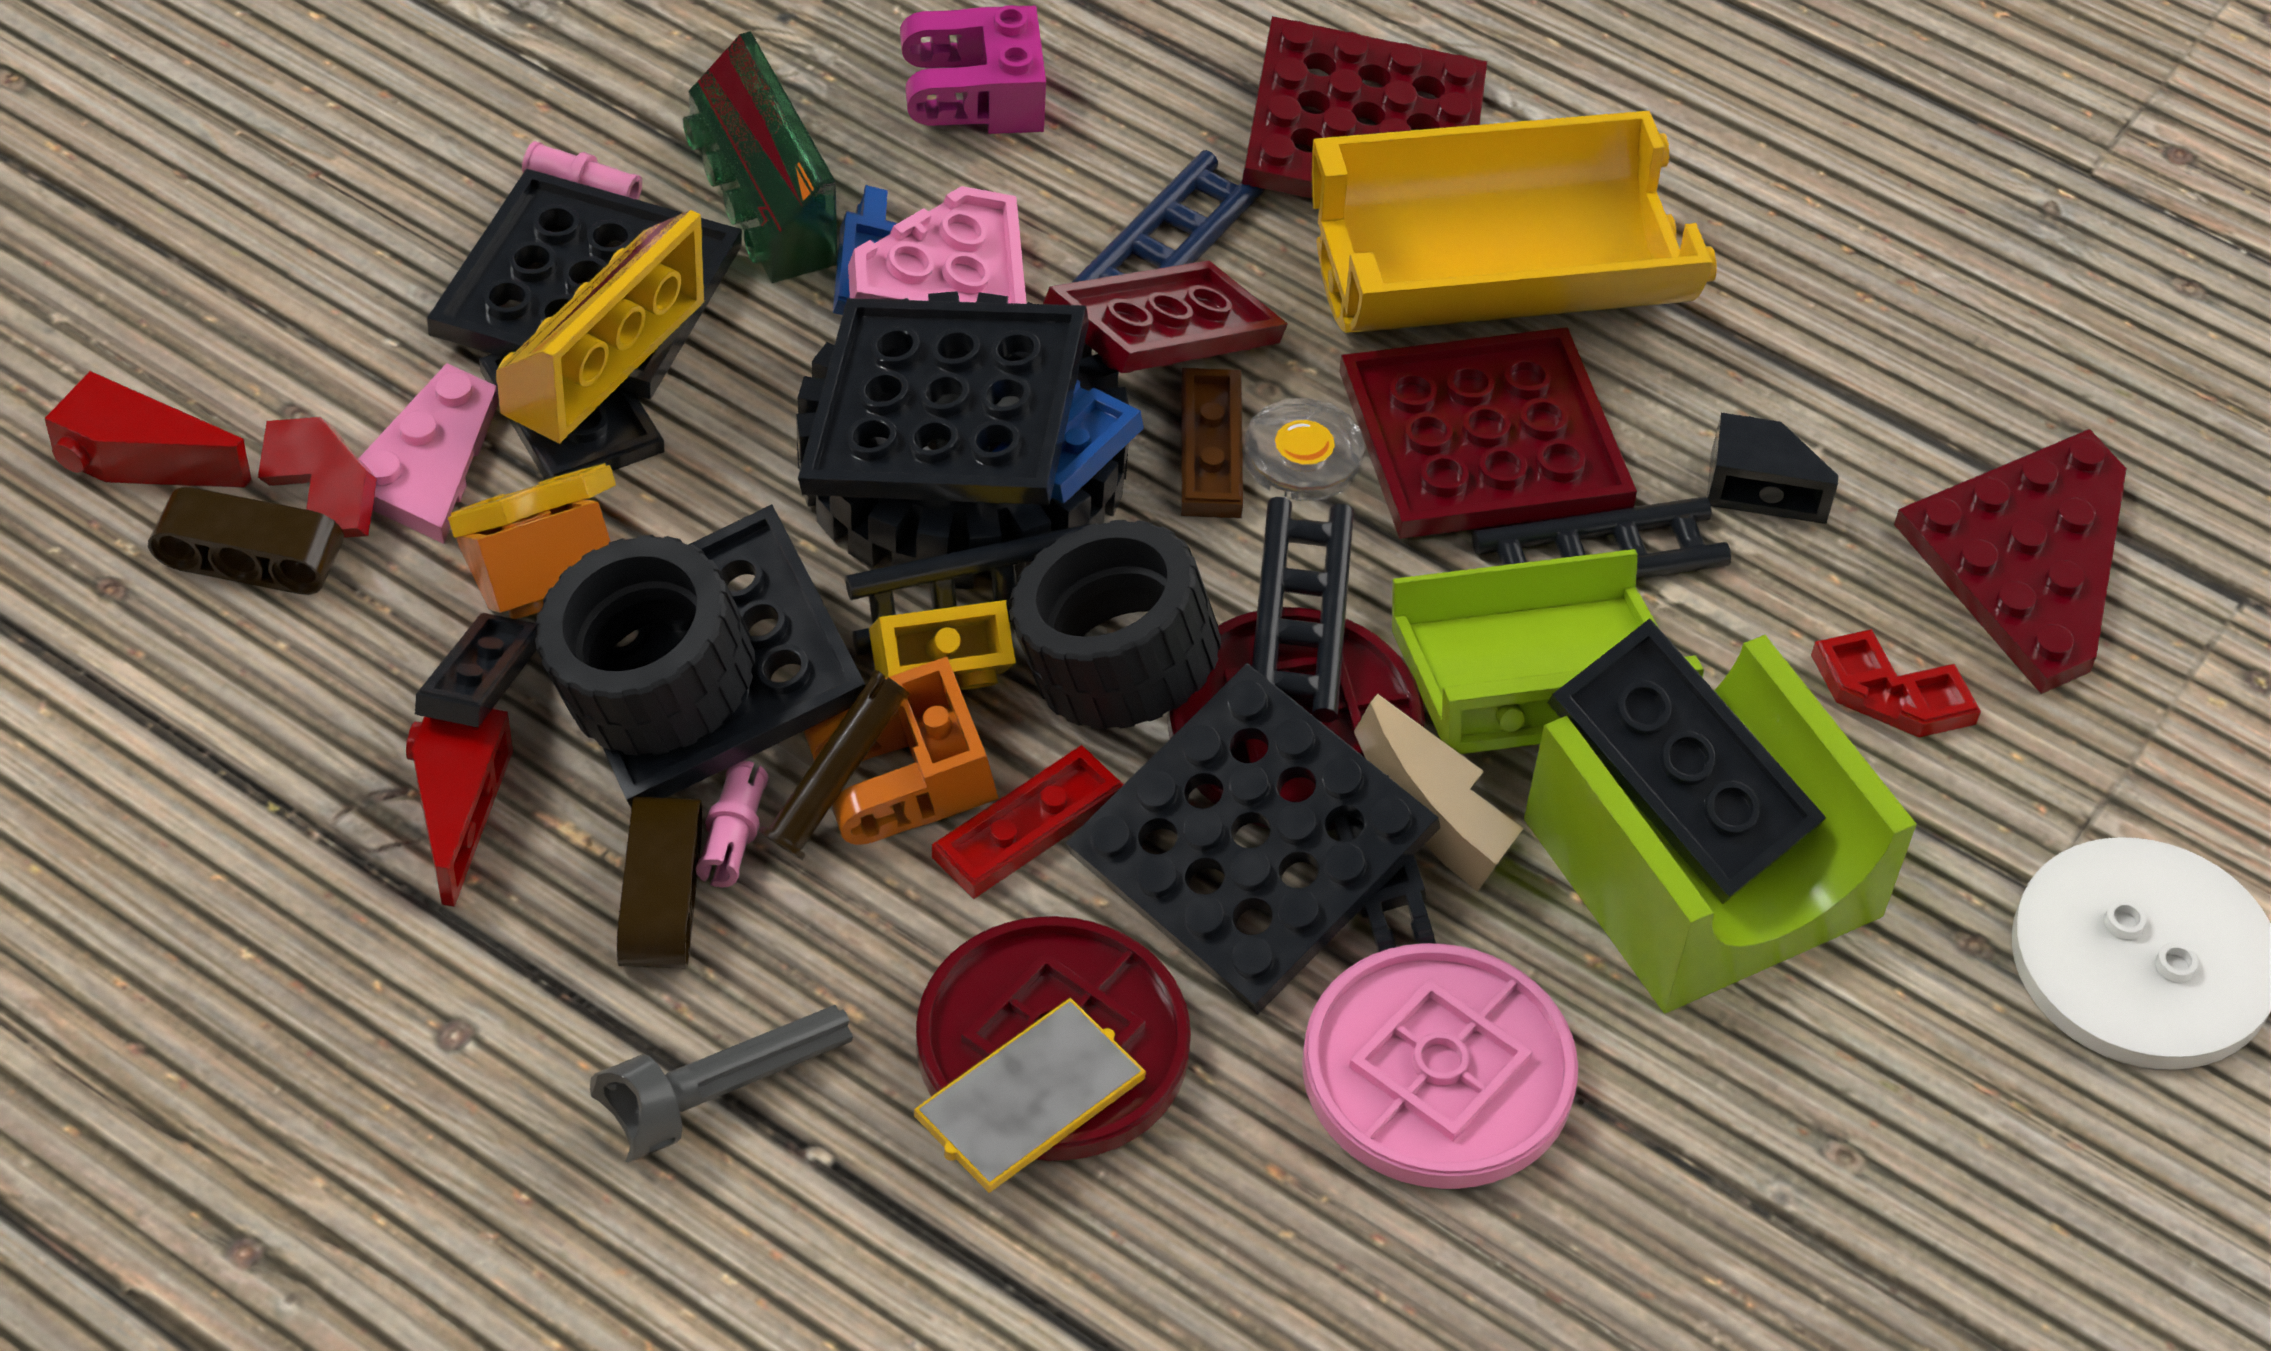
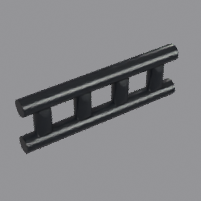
M1706 496L1482 529L1472 533V544L1475 553L1480 555L1497 552L1502 565L1527 562L1522 548L1553 543L1556 544L1561 558L1586 555L1580 539L1614 535L1620 551L1636 550L1638 554L1636 580L1729 566L1731 563V551L1728 543L1720 542L1706 545L1696 522L1711 519V504ZM1671 526L1680 549L1647 553L1639 531Z
M1273 497L1267 503L1252 667L1290 698L1313 700L1312 715L1317 720L1323 723L1333 722L1338 717L1354 510L1349 505L1336 504L1329 509L1328 522L1291 518L1292 502L1289 499ZM1289 543L1326 547L1324 572L1287 568ZM1284 593L1322 597L1320 623L1282 619ZM1279 644L1318 648L1315 675L1277 671Z
M1090 524L846 575L845 583L850 600L869 597L873 624L879 617L896 615L893 591L930 583L933 610L957 607L954 578L990 570L993 600H1006L1010 623L1009 611L1012 608L1010 597L1012 589L1017 585L1015 565L1033 561L1040 551L1054 544L1058 538L1068 533L1071 534L1079 531ZM869 628L853 631L852 637L857 655L873 653Z

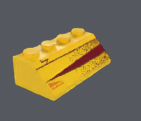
M689 210L644 230L626 248L619 249L612 256L609 264L590 282L583 283L576 290L573 298L553 317L546 318L539 325L536 333L516 352L509 353L496 370L500 414L560 444L658 346L704 303L701 214Z

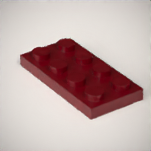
M1210 260L1049 286L1043 304L1085 305L1089 319L1085 343L1101 356L1102 362L1107 367L1120 373H1131L1142 369L1173 365L1174 363L1211 358L1216 355L1279 344L1288 325L1287 322Z

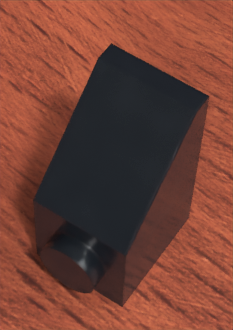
M1721 412L1710 458L1707 497L1711 506L1826 524L1837 490L1839 475L1782 422Z

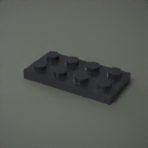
M1650 618L1553 693L1547 702L1560 718L1568 716L1618 785L1722 904L1727 902L1819 827L1826 819L1817 806Z

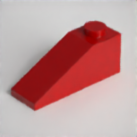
M89 371L44 418L55 460L72 472H83L106 483L245 488L252 480L243 438L92 371Z
M492 709L479 727L424 717L422 722L414 721L409 730L406 743V757L408 760L414 761L418 790L442 905L455 907L512 756L513 746L508 711Z

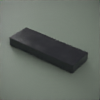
M488 613L480 614L416 693L415 715L479 727L536 652V623Z

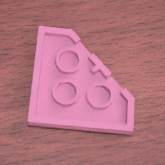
M961 186L947 194L944 202L934 209L927 211L923 208L894 225L891 233L878 242L874 243L869 240L854 249L848 264L850 298L889 300L908 298L909 300L928 301L929 293L958 291L960 302H976L978 293L982 292L1008 296V303L1027 304L1016 196Z

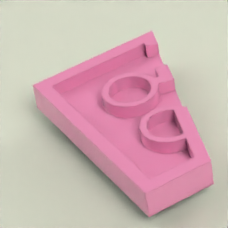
M446 363L358 458L377 478L372 510L444 544L450 530L448 517L451 516L455 503L460 502L467 486L465 477L473 457L479 455L498 406L497 386Z

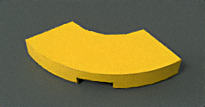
M603 463L537 482L538 485L508 494H499L451 512L448 520L453 536L456 538L505 526L546 510L591 498L616 486L611 466H606Z

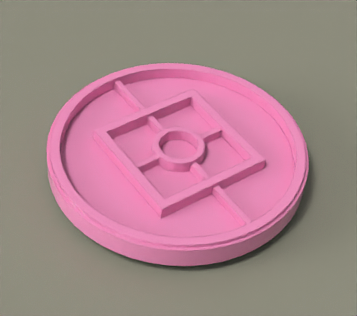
M1422 943L1390 948L1370 955L1346 969L1333 980L1316 1003L1309 1018L1303 1047L1302 1068L1306 1093L1315 1114L1329 1135L1355 1159L1387 1177L1417 1186L1438 1189H1460L1490 1184L1507 1178L1536 1161L1550 1148L1566 1124L1578 1081V1060L1574 1039L1564 1016L1550 996L1535 981L1509 963L1475 949L1448 944Z

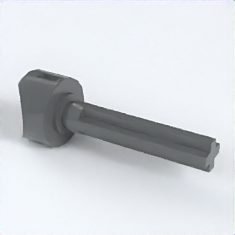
M833 1005L677 1068L666 1075L650 1056L642 1054L595 1073L590 1080V1094L592 1098L599 1101L615 1116L624 1129L630 1145L625 1162L630 1163L673 1145L681 1139L682 1121L680 1112L850 1043L853 1040V1035L848 1028L850 1020L844 1009L839 1011L837 1006Z

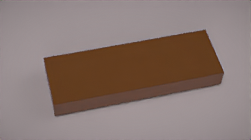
M1182 368L1181 516L1242 518L1241 370Z

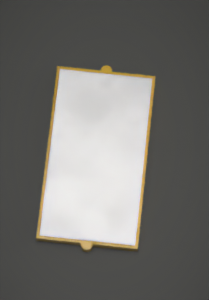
M1069 998L914 1109V1117L944 1147V1157L949 1161L957 1160L990 1193L1143 1081L1146 1071L1114 1041L1115 1033L1112 1029H1102L1082 1008Z

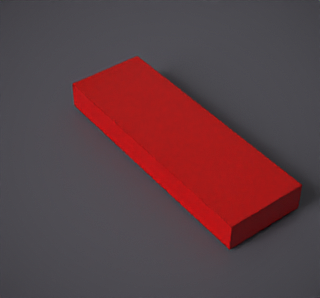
M1080 745L932 844V859L975 899L1082 827L1124 784L1083 745Z

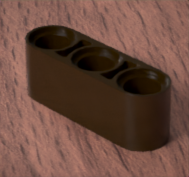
M181 487L175 489L170 495L148 539V549L159 562L179 571L295 594L311 595L318 593L322 589L343 543L344 533L333 519L315 511L194 487Z
M633 798L617 929L618 966L688 968L698 879L696 866L700 859L702 838V801L699 799Z

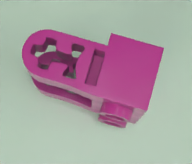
M1009 5L948 11H922L908 16L900 26V39L904 59L913 66L931 68L913 74L905 86L907 111L914 121L928 126L987 124L988 134L1044 132L1046 76L1036 6ZM950 35H956V43L950 42ZM921 37H931L930 42L922 43ZM939 67H959V68H939ZM956 93H962L963 100H957ZM927 95H936V99L927 100Z

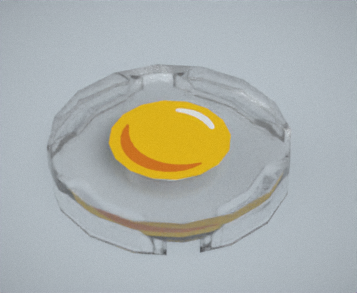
M1311 398L1284 399L1265 406L1251 419L1245 434L1243 451L1246 468L1259 485L1269 491L1271 486L1285 491V498L1297 501L1324 500L1340 494L1352 484L1353 477L1358 471L1360 472L1363 464L1365 446L1362 430L1349 414L1331 403Z

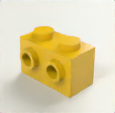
M1006 600L882 616L869 627L875 670L886 676L885 679L947 656L955 678L959 680L960 690L977 689L998 684L996 674H1003L1016 663Z

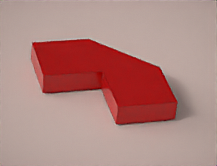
M321 417L267 421L258 478L268 486L310 483L306 510L315 511L333 519L341 527L344 538L369 536L377 478L345 444L344 439L332 425Z
M1872 629L1815 641L1811 657L1835 702L1918 738L1977 724L1981 710L1955 664L1897 676Z

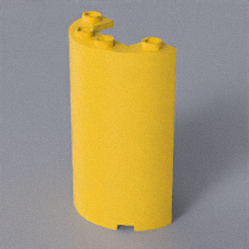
M1650 110L1313 139V209H1319L1318 225L1321 231L1320 237L1316 238L1318 257L1331 312L1337 325L1345 333L1691 302L1700 296L1707 282L1715 280L1717 261L1714 249L1711 246L1705 245L1697 223L1685 224L1681 247L1677 243L1674 217L1672 214L1665 213L1657 193L1661 168L1667 167L1669 163V143L1666 134L1658 132Z

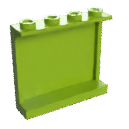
M1631 549L1392 579V633L1417 683L1419 693L1440 739L1460 754L1540 744L1544 725L1560 718L1547 703L1553 693L1649 618L1658 627L1636 588L1638 556L1636 550ZM1686 656L1687 661L1703 678L1704 669L1697 656Z

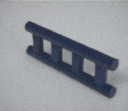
M1203 150L1072 282L1122 275L1124 273L1118 271L1117 268L1131 254L1157 266V269L1195 263L1253 204L1265 189L1241 183L1237 185L1213 173L1218 167V160L1212 152ZM1195 189L1222 202L1208 217L1181 204ZM1164 221L1190 234L1176 250L1149 237Z

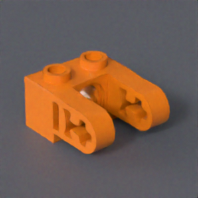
M947 656L889 677L909 692V696L900 704L862 761L909 747L915 763L852 785L839 794L832 805V811L841 836L846 842L855 845L873 843L999 799L986 752ZM849 709L804 731L814 760Z

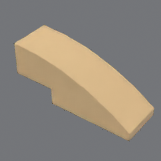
M1377 694L1370 702L1354 730L1365 758L1384 774L1389 775V778L1439 817L1440 829L1425 845L1446 867L1478 892L1524 828L1472 791L1474 785L1484 772L1482 769Z

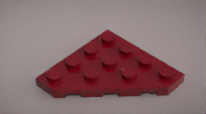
M2091 429L1902 507L1898 510L1894 526L2040 694L2090 673L2097 657L2127 468Z

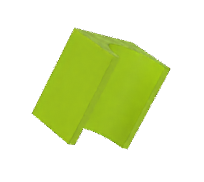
M1766 635L1743 643L1741 652L1733 667L1714 691L1817 806L1826 819L1819 827L1724 904L1719 901L1618 785L1568 716L1544 725L1524 821L1664 1014L1882 918L1917 825Z

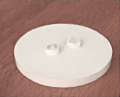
M2125 837L2105 838L2085 842L2059 853L2046 862L2029 881L2017 907L2012 927V950L2018 974L2025 989L2044 1015L2065 1034L2088 1049L2116 1061L2138 1067L2168 1070L2188 1069L2208 1065L2236 1053L2257 1035L2271 1012V923L2253 896L2231 875L2212 862L2188 850L2155 840Z

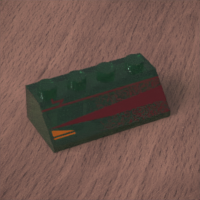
M752 32L741 33L688 91L690 115L683 117V128L691 149H700L703 155L704 170L712 187L720 186L723 192L725 210L730 222L733 225H741L744 231L746 250L751 261L754 264L761 262L771 283H776L837 265L836 181Z

